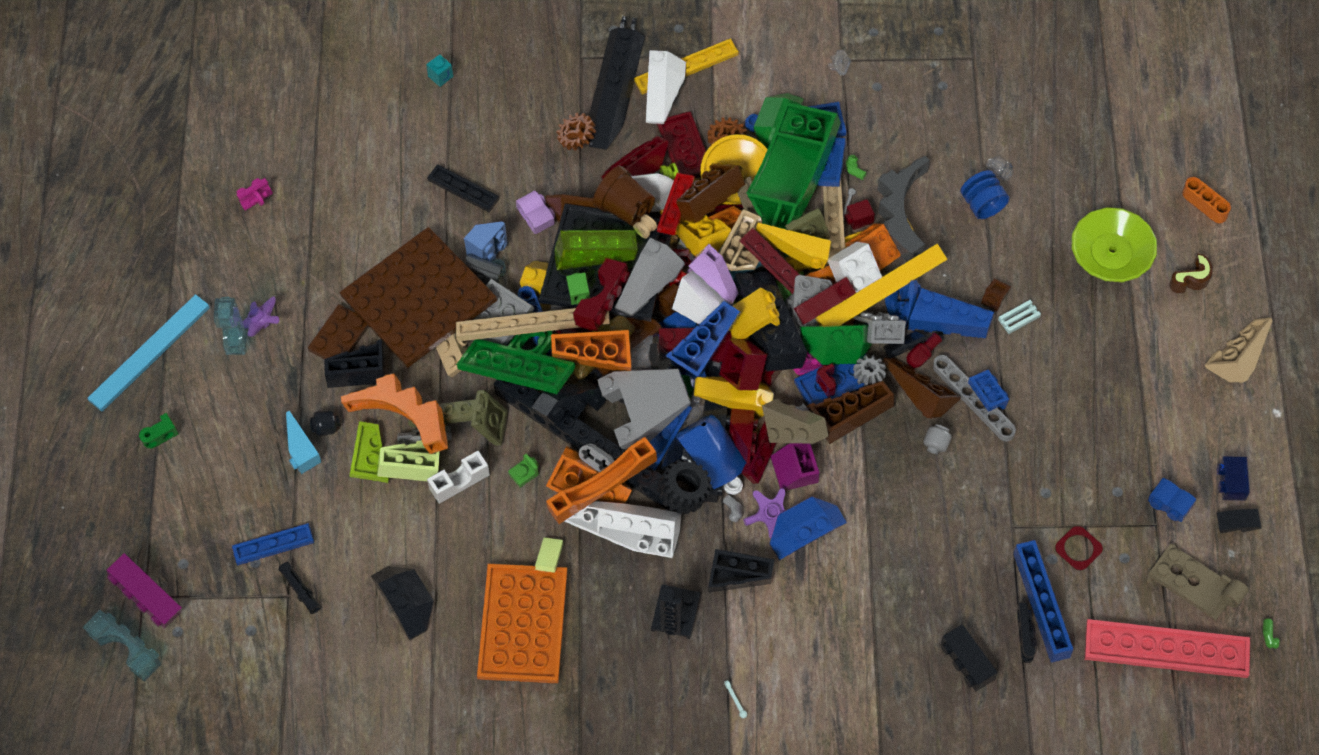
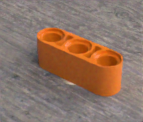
M1196 177L1188 178L1182 191L1183 197L1214 222H1225L1231 210L1230 203Z

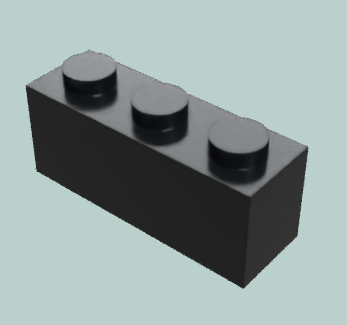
M963 624L942 636L941 649L952 658L955 669L962 672L965 676L964 680L970 688L972 687L976 692L996 680L998 672Z

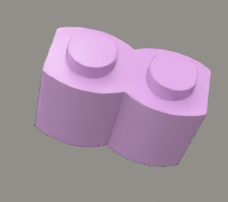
M536 191L516 200V207L519 213L526 220L534 234L554 225L555 218L553 210L545 205L546 201L542 194H538Z

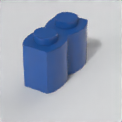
M1162 478L1150 494L1148 501L1154 509L1165 511L1171 520L1182 522L1195 505L1196 498L1185 490L1180 489L1171 481Z

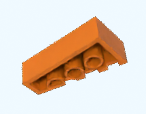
M629 330L551 335L552 357L609 370L631 371Z

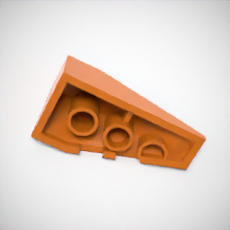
M566 446L546 487L559 493L562 490L587 481L600 472L583 462L579 457V452ZM622 483L597 500H600V502L625 504L632 488Z

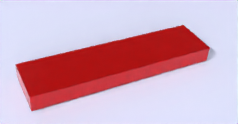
M676 173L657 227V232L676 236L682 218L676 201L687 189L693 187L695 176Z

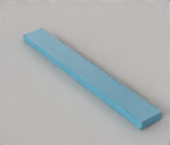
M195 294L87 398L88 401L103 412L210 308L209 305Z

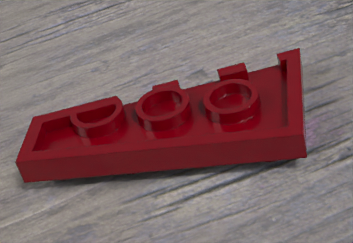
M659 328V349L672 351L695 328ZM731 331L713 356L712 361L718 363L723 361L727 341L732 339Z

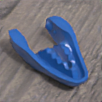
M916 280L910 281L909 301H899L898 290L885 298L889 315H897L899 319L906 321L905 329L917 301L919 285Z

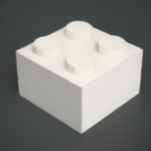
M855 242L828 259L836 282L847 277L856 293L882 278L873 253L867 243Z

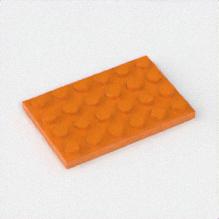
M488 564L477 679L538 683L559 682L567 568L557 567L555 572L535 570V566Z

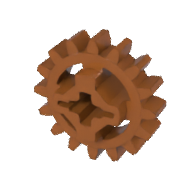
M576 113L575 117H572L570 114L568 120L563 119L564 124L558 125L560 130L556 131L560 144L568 150L573 148L574 151L577 150L578 146L582 149L584 143L589 144L588 140L594 138L592 133L596 132L594 122L584 113L581 116Z
M722 117L721 122L715 120V125H710V130L707 133L708 143L712 145L717 140L729 135H746L747 130L743 129V123L738 125L737 119L733 122L731 117H729L728 121H725L724 117Z

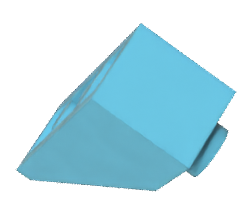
M288 411L286 412L288 448L291 457L289 462L294 470L298 469L303 474L321 463V459L291 412Z

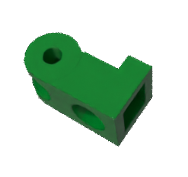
M167 413L160 416L162 421L152 427H145L140 431L139 438L146 448H155L179 435Z

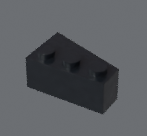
M382 339L377 340L376 344L367 347L365 345L360 346L359 350L350 353L346 351L324 359L327 387L376 384L377 378L385 376Z
M715 549L708 592L771 584L775 559Z

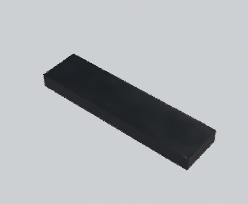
M438 164L427 177L429 182L488 213L499 201L498 195Z

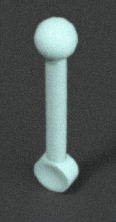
M728 680L724 681L726 688L740 711V717L746 718L747 712L741 707L731 688L730 682Z

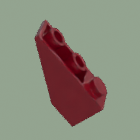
M732 408L729 436L746 463L750 464V457L755 455V444L752 443H756L757 431L753 430H757L758 419L754 418L755 410Z

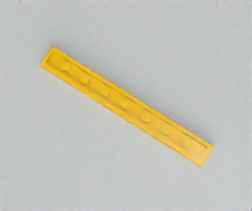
M937 243L840 304L819 315L815 320L819 326L842 325L904 287L911 280L917 279L943 263L947 258Z

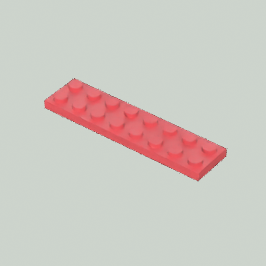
M1087 619L1084 660L1248 678L1250 637Z

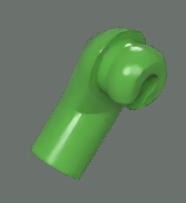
M1263 620L1265 644L1270 649H1277L1280 640L1279 638H1273V620Z

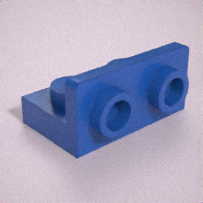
M989 370L969 378V385L988 412L998 407L1001 410L1006 408L1009 401L1008 394L1005 390H1002L997 378Z

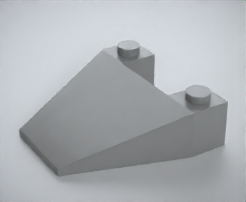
M679 369L614 371L597 380L604 398L611 403L623 398L631 422L614 430L619 446L625 451L644 437L650 442L691 404Z

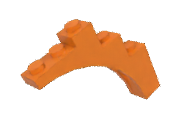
M394 373L377 378L376 386L367 387L366 389L341 396V402L348 412L362 409H383L403 415L416 425L420 432L423 446L429 454L448 449L442 408L436 400L423 404L422 397L415 387L402 390L401 383Z

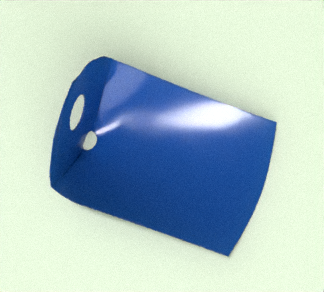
M706 416L684 428L676 435V439L679 440L698 466L699 464L702 465V469L707 470V477L711 478L710 484L713 489L729 483L742 473L746 461L715 416Z

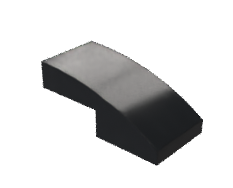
M1239 509L1216 513L1221 534L1237 530L1247 532L1262 529L1258 509Z

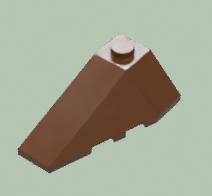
M896 358L883 359V363L912 403L926 418L942 417L960 400L961 396L943 384L938 386L930 382L931 378L927 375L916 374L914 368Z

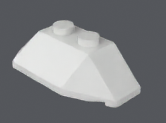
M658 173L632 176L635 181L655 197V204L651 212L663 210L674 180Z

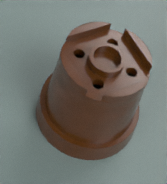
M623 166L614 168L605 176L593 197V205L603 212H610L631 226L636 222H640L641 217L645 213L649 214L655 204V197L635 181L631 173Z

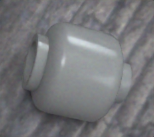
M935 424L934 427L928 428L923 444L928 447V452L938 455V452H945L952 436L949 433V429Z

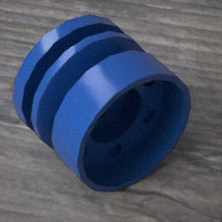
M990 170L975 174L963 184L960 190L965 201L970 204V209L976 218L981 220L1000 212L1006 207L1010 199L1004 188L1000 186V182L993 171Z

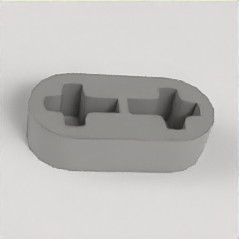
M586 444L579 450L580 459L598 472L603 471L614 462L609 454L594 444ZM590 449V450H591V451H590V454H591L592 456H589V457H588V456H587V455H588V452H587L586 450ZM603 460L606 461V462H605V464L607 465L606 467H603V464H604V463L602 462Z

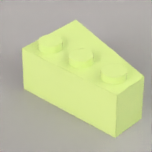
M422 440L409 445L404 443L381 447L377 476L427 481L428 478L438 473L439 451L429 454L423 446Z

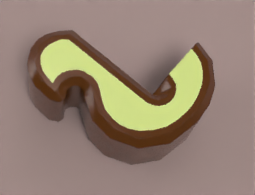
M1197 253L1194 260L1196 270L1175 271L1169 283L1170 289L1175 293H1185L1187 287L1192 290L1206 288L1213 274V266L1209 258L1204 254Z

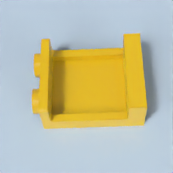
M761 287L733 305L734 308L742 313L730 330L732 339H748L750 341L749 336L767 324L772 323L775 326L780 324L774 295Z

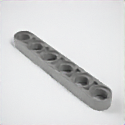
M937 356L934 359L933 369L956 394L961 396V399L999 439L1005 442L1012 440L1016 429L1011 421L998 408L988 412L985 407L981 409L976 407L975 403L980 401V399L969 385V378L947 356ZM944 361L947 367L939 368L937 362ZM956 374L960 377V380L957 382L951 381L949 376ZM968 387L972 389L973 393L965 395L962 389ZM995 414L999 420L992 422L988 419V416ZM1009 428L1012 434L1006 436L1002 434L1001 430Z

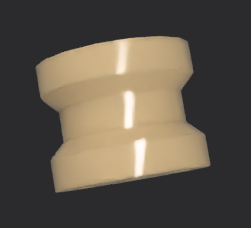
M643 215L641 221L636 222L633 228L638 235L647 239L650 236V232L657 229V224L650 216Z

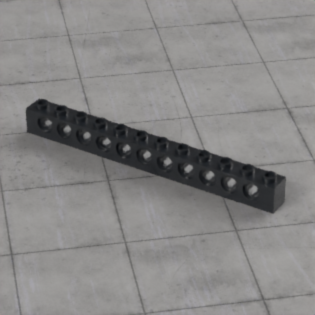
M498 379L493 384L495 395L578 451L586 444H594L609 454L614 461L625 452L624 449L567 411L557 425L541 417L531 408L541 395L533 388ZM590 449L586 450V451L588 452V455H587V456H588V457H589V456H592V455L590 454V451H591V450H590ZM603 460V461H602V462L604 463V464H603V467H606V466H607V465L605 464L606 461ZM649 466L625 481L667 511H671L668 505L665 507L663 504L664 500H660V493L657 491L659 487L658 482L662 475Z

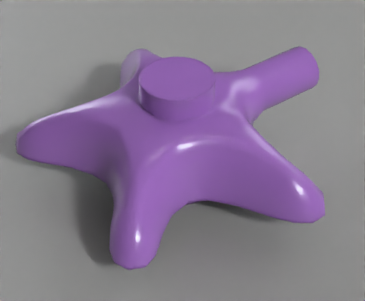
M274 296L271 297L260 307L257 306L255 301L252 302L248 317L236 329L243 330L249 328L248 336L253 337L270 323H279L278 316H270L276 298Z
M781 488L772 500L765 497L759 491H753V497L758 503L759 510L756 514L744 518V524L748 526L756 522H764L771 538L777 516L786 511L783 507L785 490Z

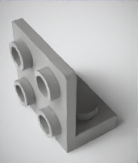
M861 312V315L854 317L855 320L869 323L868 343L904 344L906 321L899 319V316L889 315V313L878 312L877 315Z

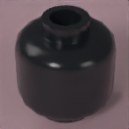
M332 410L316 411L313 417H310L311 431L315 432L317 436L333 435L336 432V428L340 426L338 415L335 416Z

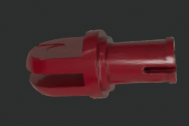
M933 333L924 343L917 344L906 357L908 365L912 368H918L929 360L932 356L931 351L942 342L940 336Z

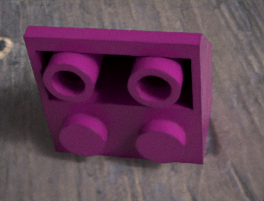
M789 443L770 456L780 489L783 488L786 491L819 483L820 473L811 444Z

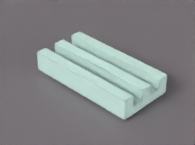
M1029 300L999 316L998 320L1008 334L1039 318L1041 313L1037 312V308ZM1030 313H1033V315H1031V316H1029V317L1023 319L1022 321H1020V322L1014 324L1013 326H1011V327L1008 326V325L1012 324L1013 322L1022 319L1024 316H1026V315H1028V314H1030Z

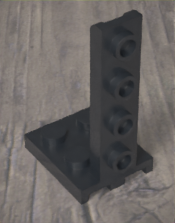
M661 584L651 631L665 632L668 635H679L690 639L701 592Z

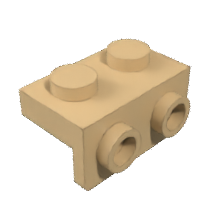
M455 333L436 346L447 375L450 377L462 371L458 370L456 364L468 349L466 346L467 341L457 342Z

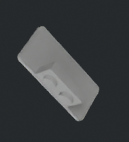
M803 275L795 277L794 294L786 299L785 304L800 337L801 326H819L814 318L803 325L793 308L831 286L832 282L830 280Z

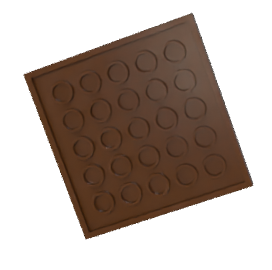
M429 227L339 292L347 304L382 339L407 368L456 332V322L472 320L498 301L490 289Z

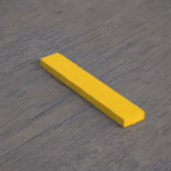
M731 38L681 58L686 62L685 77L738 56L739 51ZM648 72L634 78V82L642 95L647 93Z

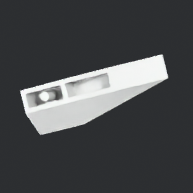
M594 501L564 522L632 551L672 558L680 532L681 514L645 506Z

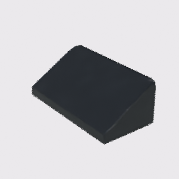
M913 332L904 337V344H888L884 346V350L888 358H894L913 349L917 344L923 343L926 337L919 332Z

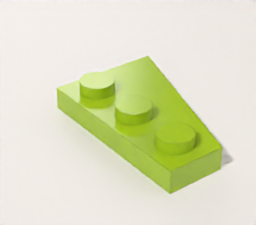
M359 421L349 477L388 483V477L377 476L380 448L382 447L378 424Z

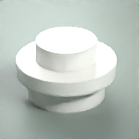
M736 477L723 485L726 493L736 495L742 491L743 482L739 477Z

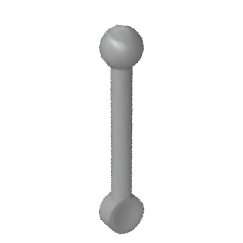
M850 188L848 191L849 196L843 210V221L845 220L844 215L846 214L847 206H849L852 196L856 193L853 188Z

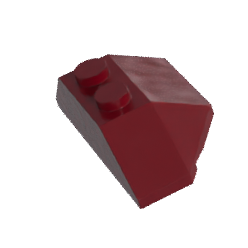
M656 136L651 141L641 144L611 165L601 176L602 180L611 170L618 166H623L632 176L655 174L660 169V166H662L668 141Z

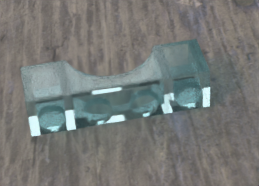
M215 298L213 319L216 327L223 330V347L226 355H245L247 333L235 298Z
M99 610L83 626L85 632L100 646L111 642L126 645L129 649V656L126 662L128 668L145 682L161 665L158 659L159 654L152 648L148 650L144 646L145 643L138 636H135V638L129 634L131 631L125 625L121 624L119 626L115 622V617L109 612L105 614Z

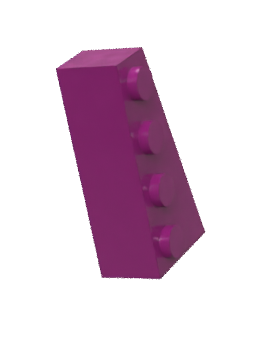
M125 553L107 569V579L114 586H117L125 597L133 600L141 612H146L150 615V620L157 627L161 625L165 629L182 612V607Z

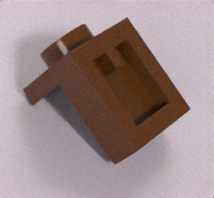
M994 278L986 288L981 304L998 311L1011 286Z

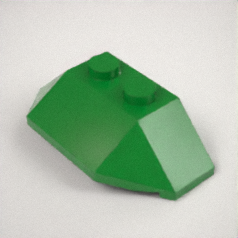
M789 93L765 97L753 129L759 142L767 149L774 135L785 102L802 105L804 102L803 98Z
M868 324L800 327L801 339L806 350L822 365H830L831 363L857 364V360L862 359L873 344L867 342Z

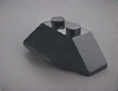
M388 566L371 575L372 580L409 641L426 632L434 600L415 569Z

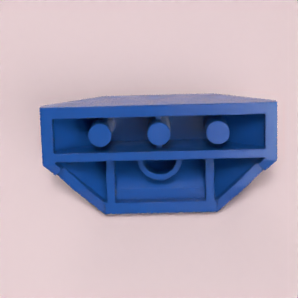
M810 497L777 516L769 544L780 561L847 522L837 505Z

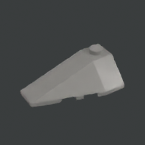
M650 238L635 264L615 309L633 316L649 302V299L656 293L659 294L663 287L669 282L672 283L677 278L685 262L666 244Z

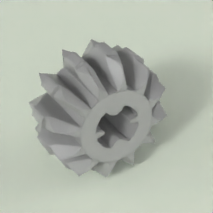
M865 355L863 360H857V364L853 368L854 379H858V385L864 383V386H868V384L881 382L885 378L886 367L885 364H881V358L875 360L873 355L869 359Z

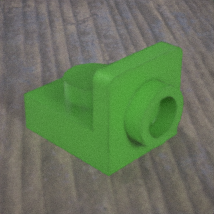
M525 454L523 455V461L511 468L508 474L521 488L539 475V464L534 457L530 458Z

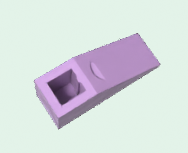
M708 244L695 256L689 267L731 305L739 292L723 256Z

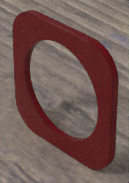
M1075 526L1056 543L1055 550L1074 569L1085 570L1102 553L1103 547L1083 527ZM1080 535L1089 539L1093 545L1092 556L1085 561L1071 559L1065 552V542L1070 537Z

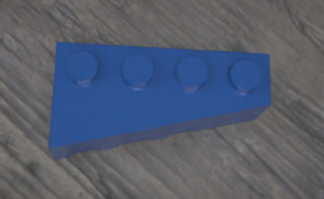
M921 288L909 319L908 330L915 331V329H920L931 333L932 331H938L949 335L957 333L961 334V336L986 338L994 312Z

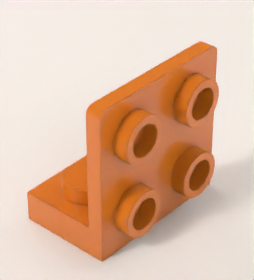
M872 224L845 243L846 247L855 242L869 244L879 270H882L901 256L884 224Z

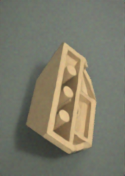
M744 209L719 252L730 271L755 270L759 263V260L739 239L752 227L755 229L757 223H762L760 216Z

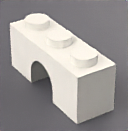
M479 451L462 459L461 466L454 472L446 473L445 470H442L427 479L429 489L439 504L490 475L488 465Z

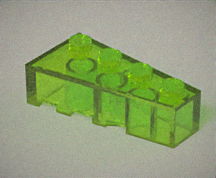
M635 230L560 231L554 250L556 269L599 265L604 262L605 258L620 262L634 260L638 251Z

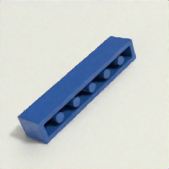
M1036 541L1016 544L1013 555L1050 662L1068 659L1071 657L1073 647Z

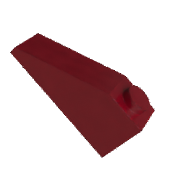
M845 277L793 309L804 325L853 296L856 292L848 278Z

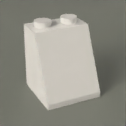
M691 271L682 277L672 309L700 324L723 301L728 302L698 274Z

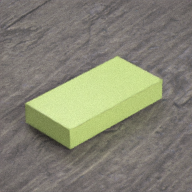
M543 538L535 570L556 571L563 547V540Z

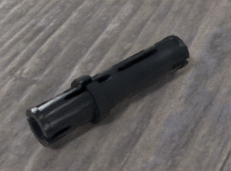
M289 562L281 564L278 570L296 592L298 600L303 602L310 614L317 613L321 609V605L313 597L312 590L305 586Z

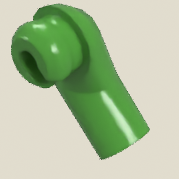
M855 155L848 156L846 160L848 173L864 180L867 172L858 168V158Z

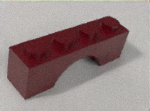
M605 258L598 270L600 284L604 286V289L593 298L581 299L573 312L576 326L597 331L599 326L604 323L607 312L612 309L616 297H619L624 283H627L630 273L628 272L627 263Z

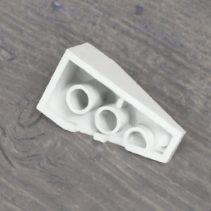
M650 50L646 123H665L674 99L677 97L681 84L685 80L686 62L668 51Z

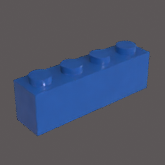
M723 301L666 356L694 375L701 377L742 312Z

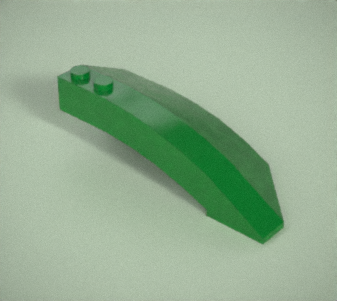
M785 102L765 157L746 192L758 216L761 217L763 224L786 229V225L802 216L823 173L841 124L837 113Z

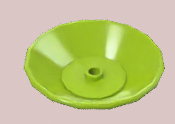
M1106 207L1092 211L1078 221L1072 233V251L1077 263L1090 275L1104 281L1126 282L1139 278L1151 268L1157 256V239L1150 225L1139 215L1121 208Z

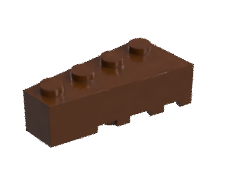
M712 163L709 166L710 171H704L702 179L696 180L693 183V188L687 189L676 201L683 221H691L693 223L701 221L702 217L707 213L713 212L715 207L726 202L727 198L739 192V189L745 185L739 166Z

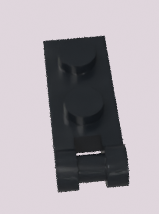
M1019 603L1017 620L1021 659L1024 663H1031L1036 653L1035 647L1031 645V641L1034 639L1033 629L1029 628V622L1032 621L1031 610H1028L1027 603Z

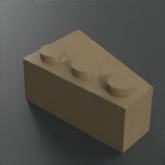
M779 399L762 405L770 443L814 444L829 437L826 421L822 416L807 410L801 411L792 404L786 405L782 403Z

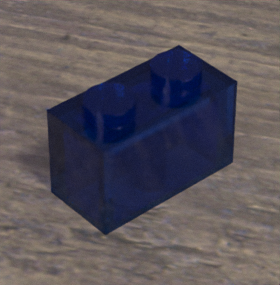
M1223 456L1221 462L1217 464V475H1220L1221 479L1218 484V491L1222 493V500L1246 501L1250 493L1247 457Z

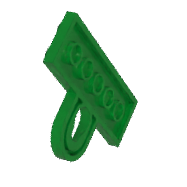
M552 331L518 334L508 346L476 339L456 364L458 370L558 394L576 368L574 362L546 356L552 347ZM539 336L538 345L534 349H522L529 338Z

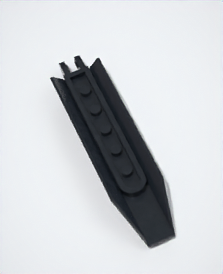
M622 16L620 27L611 30L609 33L589 117L594 122V129L596 130L595 133H592L594 138L589 139V147L607 150L624 126L634 78L645 36L636 30L637 18H633L631 29L625 28L627 17Z

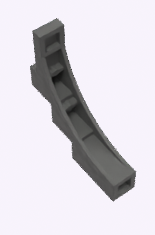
M926 156L915 160L909 167L900 170L898 174L891 170L887 174H882L878 180L877 190L884 196L879 203L878 213L885 219L882 224L886 227L901 257L906 262L923 253L925 243L915 234L907 220L904 199L913 182L928 172L930 160Z

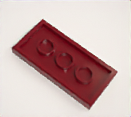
M691 111L667 117L664 124H656L661 138L668 141L666 151L671 164L675 163L678 172L681 174L692 175L695 178L701 177V163L706 149Z

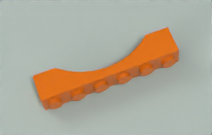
M646 437L642 438L628 447L619 458L597 475L579 485L562 490L548 499L546 504L549 512L557 523L561 524L656 462L657 454Z

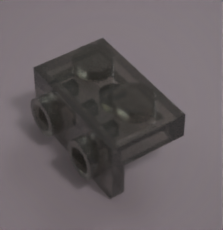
M658 343L650 344L648 356L650 362H652V367L656 370L679 369L680 373L683 372L682 367L666 356L669 353Z

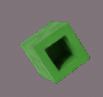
M574 273L566 276L572 305L579 304L581 299L590 298L585 273Z

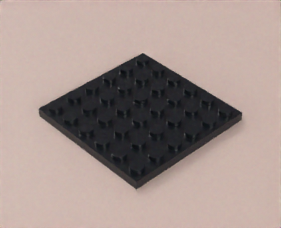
M565 204L539 302L576 308L578 304H571L566 276L574 273H585L590 298H593L604 289V286L600 284L598 270L605 258L627 263L628 272L631 275L642 250L650 238L670 247L672 235L659 233L656 229L651 231L650 236L645 239L636 233L633 226L608 211L603 212L596 208ZM652 218L658 227L660 219ZM624 283L619 297H616L609 315L651 322L658 293L649 299V302L631 316L615 309L626 283Z

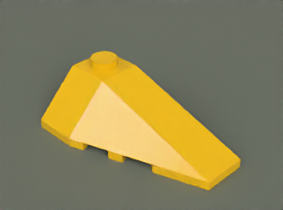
M696 377L694 396L731 409L755 410L754 417L757 418L764 416L762 405L773 401V392L764 382H760L758 390H738L723 377Z

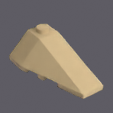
M1272 318L1253 320L1239 332L1241 336L1234 340H1229L1226 343L1227 347L1223 351L1217 350L1205 364V367L1228 382L1242 383L1247 381L1255 370L1273 321Z

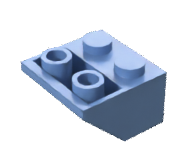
M501 221L475 225L464 238L466 254L493 262L498 252L504 250L507 246L505 223Z

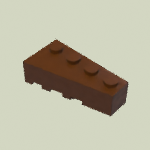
M881 381L859 388V391L846 392L834 399L827 398L821 403L809 404L808 410L825 418L829 436L825 439L831 444L894 407V394Z

